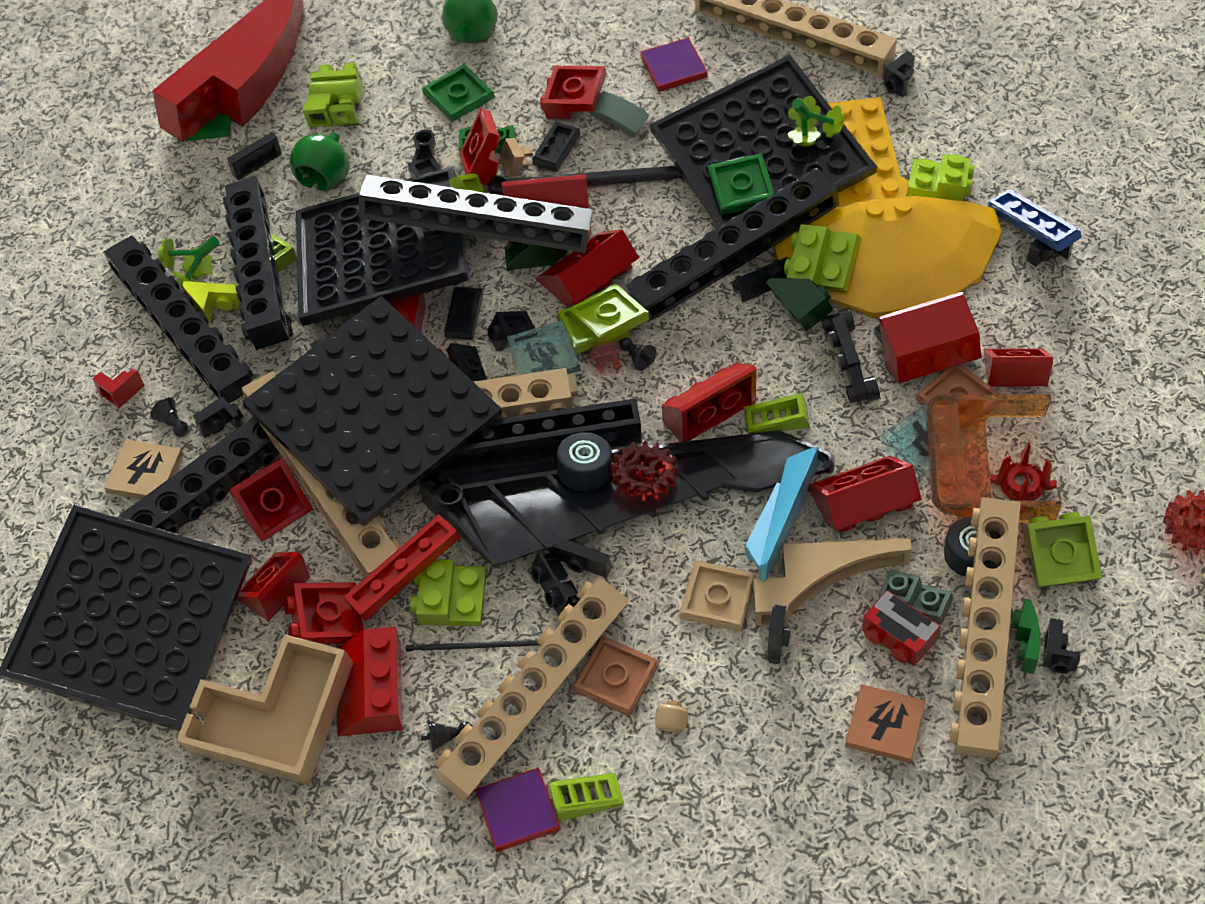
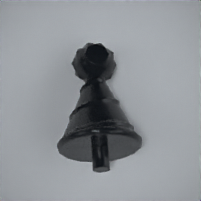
M629 337L622 338L617 343L619 349L629 352L636 370L642 371L646 369L656 358V349L653 345L633 344L632 339Z
M168 397L156 402L150 412V417L153 420L173 426L174 435L177 437L185 436L188 433L189 427L186 422L179 420L173 398Z
M427 720V733L420 734L421 741L428 740L430 750L434 752L458 736L467 724L472 727L473 725L469 722H461L458 727H451Z

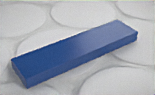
M1011 189L1006 190L987 202L988 207L994 208L999 217L1058 252L1082 238L1080 229Z

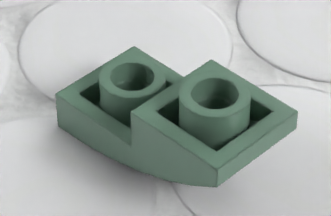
M602 91L595 111L589 112L610 127L613 123L633 138L650 115L626 99L606 91Z
M891 569L878 594L880 598L888 590L939 624L943 623L953 601L951 591L924 585L921 583L919 576Z

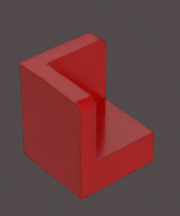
M131 369L128 373L122 371L113 380L102 372L92 379L99 395L118 408L122 407L144 387L140 374L135 369Z

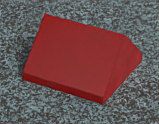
M1044 348L984 349L986 377L989 386H1048L1053 366V356Z
M282 457L229 489L237 511L261 542L313 510Z
M275 552L241 587L237 600L269 622L284 606L285 596H289L293 583H306L309 580L310 575L303 556L299 552Z

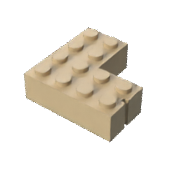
M284 634L261 695L200 679L190 708L200 718L205 719L204 723L202 724L194 715L187 713L177 742L187 752L309 786L354 662L343 649Z

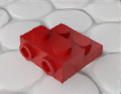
M555 65L551 76L547 79L545 94L540 99V107L544 111L546 118L572 119L574 111L594 112L607 75L605 66Z
M480 108L459 156L465 174L476 173L482 186H487L491 177H495L498 172L499 162L494 151L499 145L500 135L491 112Z
M356 582L293 583L289 596H285L284 599L285 614L292 615L293 622L289 623L288 635L330 646L333 643H345L364 630L362 617L343 598L356 586Z

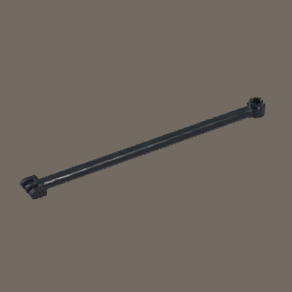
M672 165L514 179L503 175H496L491 177L487 186L489 194L503 196L502 182L586 174L587 186L682 179L683 176L676 166Z

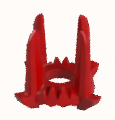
M1027 442L1024 452H1021L1020 463L1016 462L1010 465L1011 456L1003 459L998 475L990 474V481L995 485H1000L1003 493L1008 498L1021 502L1020 509H1025L1026 503L1041 497L1044 490H1052L1057 487V480H1050L1052 470L1050 461L1045 460L1043 471L1038 469L1037 465L1028 464L1031 448L1030 442ZM1025 475L1022 486L1016 484L1015 477Z

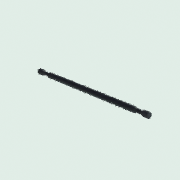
M538 640L423 644L421 646L406 645V651L541 645L537 643Z

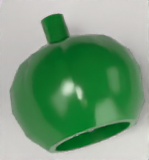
M445 0L441 20L445 29L455 41L474 44L487 40L495 31L498 11L492 0Z
M331 132L329 137L323 134H311L300 138L295 144L290 155V169L296 180L303 186L312 188L317 182L316 190L328 191L336 189L345 180L350 168L349 158L343 146L338 143L340 136L337 133ZM302 174H306V175H310V176L303 178Z

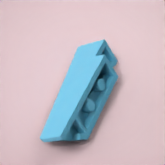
M817 446L787 458L781 483H776L745 545V555L749 561L753 560L759 570V577L763 581L767 580L806 500V491L817 468L819 450Z

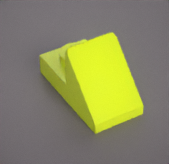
M183 281L184 292L192 299L194 303L193 308L196 311L201 309L207 317L209 324L214 308L230 311L232 309H239L238 305L242 304L236 292L237 284Z

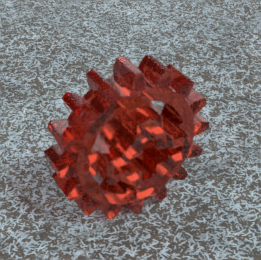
M643 441L642 446H637L635 442H631V449L628 450L625 447H621L620 455L614 454L613 463L611 464L613 485H619L620 493L629 491L630 499L640 495L641 500L645 501L647 495H651L656 500L658 499V492L667 495L669 487H675L676 478L678 477L676 457L669 456L670 449L668 448L659 450V443L657 442L652 447L648 446L647 441Z
M1187 490L1184 498L1177 494L1174 502L1168 503L1163 518V523L1167 524L1164 532L1165 534H1173L1172 544L1181 542L1183 544L1182 551L1185 552L1190 547L1193 548L1194 555L1198 556L1201 549L1205 550L1204 490H1200L1198 496H1194L1191 490ZM1179 515L1181 516L1180 520L1183 522L1182 525L1180 524V521H1179Z

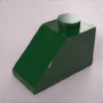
M511 242L505 247L506 269L516 270L552 266L559 259H562L568 253V250Z
M770 278L766 281L774 295L805 331L821 321V317H825L833 311L832 306L828 302L832 298L831 295L821 284L816 287L810 279Z

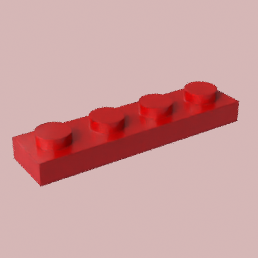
M438 514L343 598L366 621L461 538L459 533Z

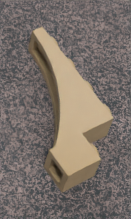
M891 537L885 540L856 539L844 542L826 540L820 543L796 541L790 544H783L782 563L784 577L769 575L766 581L760 578H753L755 626H770L772 609L775 605L786 606L785 625H788V618L807 600L825 588L865 571L888 566L908 565L912 551L911 540Z

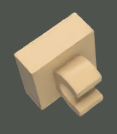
M516 138L505 139L499 160L507 176L514 177L519 175L522 167L530 165L526 157H532L533 153L529 146L520 147Z

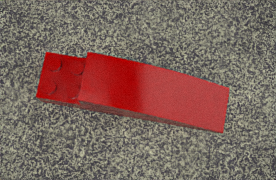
M264 0L154 88L152 93L159 128L184 142L191 135L196 134L205 125V122L214 119L219 112L223 115H228L232 121L243 127L273 93L294 54L304 15L303 0Z

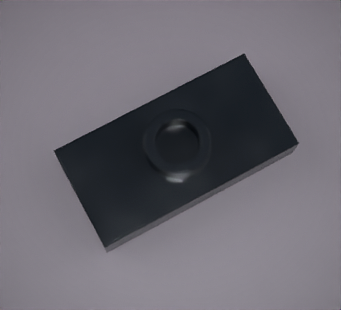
M555 121L532 158L533 165L558 172L579 138L580 128Z
M271 132L228 157V164L235 179L240 180L281 156L278 138Z
M454 286L444 329L445 338L474 339L483 298L482 288Z
M450 343L446 349L449 360L473 382L487 380L476 346Z
M552 536V538L561 541V543L553 545L549 554L557 556L561 562L566 563L569 569L577 573H583L586 570L605 578L608 577L611 571L610 556L608 554Z
M775 605L772 609L768 636L767 661L769 663L780 664L783 646H789L791 627H785L786 606Z

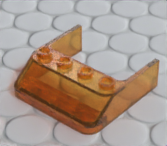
M1051 394L937 395L931 398L926 409L931 500L934 506L941 511L964 518L972 516L973 508H979L981 497L991 498L985 421L991 417H1045L1051 402ZM1018 501L1021 502L1019 522H1029V519L1041 516H1048L1049 521L1056 520L1061 509V501Z

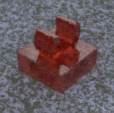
M618 340L592 347L587 351L590 362L598 361L596 368L600 374L605 372L603 368L604 361H611L614 369H619L620 362L616 355H619L621 349Z

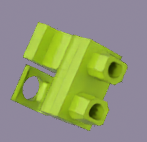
M345 63L342 70H334L333 66L323 64L319 66L317 72H311L308 101L304 103L302 109L308 126L333 127V122L335 125L360 124L354 104L361 103L363 84L356 63ZM338 112H342L341 117L337 115ZM318 113H324L325 119L317 120L315 116Z

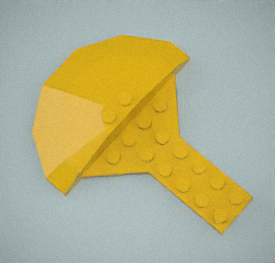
M881 97L828 103L832 109L836 105L842 108L841 113L844 114V125L877 166V173L838 192L839 206L809 224L828 227L830 231L858 234L861 237L847 292L827 290L832 297L828 302L840 305V308L843 309L849 307L852 310L866 314L870 318H879L883 315L962 292L971 285L980 282L1001 238L1002 232L995 209L967 201L920 196L907 197L909 181L900 175ZM792 235L774 246L777 260L785 257L792 258L794 251L791 245Z

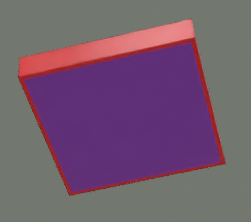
M689 37L640 51V58L658 92L708 78V71Z
M539 767L475 789L496 853L561 830Z

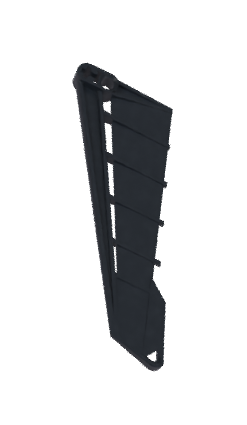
M777 430L612 450V472L610 479L602 487L588 492L576 491L568 488L565 484L561 485L562 482L557 473V457L443 470L437 467L419 482L422 502L436 516L439 514L455 528L459 535L495 568L542 550H552L553 545L561 543V541L552 538V536L571 541L593 532L603 534L605 533V528L645 514L652 518L656 517V510L696 496L703 501L709 500L707 492L721 487L752 492L773 488L777 482L781 483L787 458L813 448L815 445ZM819 447L818 459L824 463L817 465L814 475L832 473L835 464L834 455ZM541 487H547V488H543V489L528 491V492L519 493V494H514V495H510V496H505V497L503 496V495H505V494H510V493H515V492H520V491H525V490H530V489H536V488H541ZM484 498L490 499L477 503L467 504V502Z

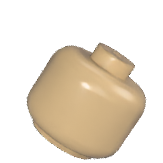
M668 701L667 705L657 707L655 725L661 731L678 733L686 728L689 712L686 708L680 707V702Z

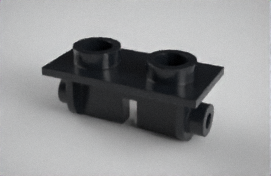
M788 257L780 260L775 259L771 264L743 276H736L731 284L736 292H740L741 301L744 303L771 291L766 283L770 278H786L784 265Z
M541 551L537 552L531 567L532 579L535 583H540L545 592L546 604L548 607L554 608L559 616L568 604L574 608L580 599L576 596L578 591L571 580L560 582L567 579L568 574L557 556L551 553L543 556Z

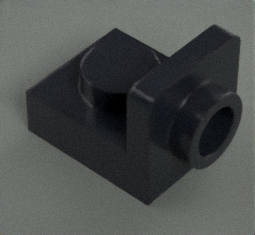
M909 51L904 52L886 65L883 84L889 92H895L902 98L906 96L908 80L914 73L915 56Z
M1035 239L1030 244L1027 262L1036 267L1043 260L1049 261L1055 252L1068 259L1071 256L1073 244L1058 252L1040 240Z
M527 311L496 312L487 330L488 338L492 341L497 352L504 350L508 340L534 339L537 332Z
M223 396L193 415L198 431L204 438L210 434L219 433L228 422L237 429L242 425L241 419L244 418L237 405L234 403L230 405Z
M1050 618L1045 632L1042 666L1049 667L1052 671L1061 674L1070 671L1076 672L1081 653L1066 650L1068 634L1063 633L1064 620Z

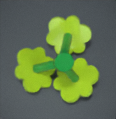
M806 96L803 100L801 98L795 99L792 102L788 115L791 119L796 120L795 123L798 127L788 133V138L793 140V143L796 145L808 146L815 144L816 140L821 137V134L817 132V128L814 126L817 120L824 122L822 129L823 132H826L827 137L831 138L834 134H839L844 124V114L841 113L842 108L836 105L832 111H828L827 115L823 116L820 115V107L815 106L816 101L812 96Z
M211 236L201 246L194 249L175 250L171 238L162 239V246L158 248V257L160 262H163L164 268L174 269V259L176 256H183L185 261L182 263V269L187 274L185 275L175 270L172 271L177 277V283L183 288V281L197 282L191 277L200 278L202 274L208 275L213 271L211 264L212 256L209 253L219 246L220 243L216 237Z

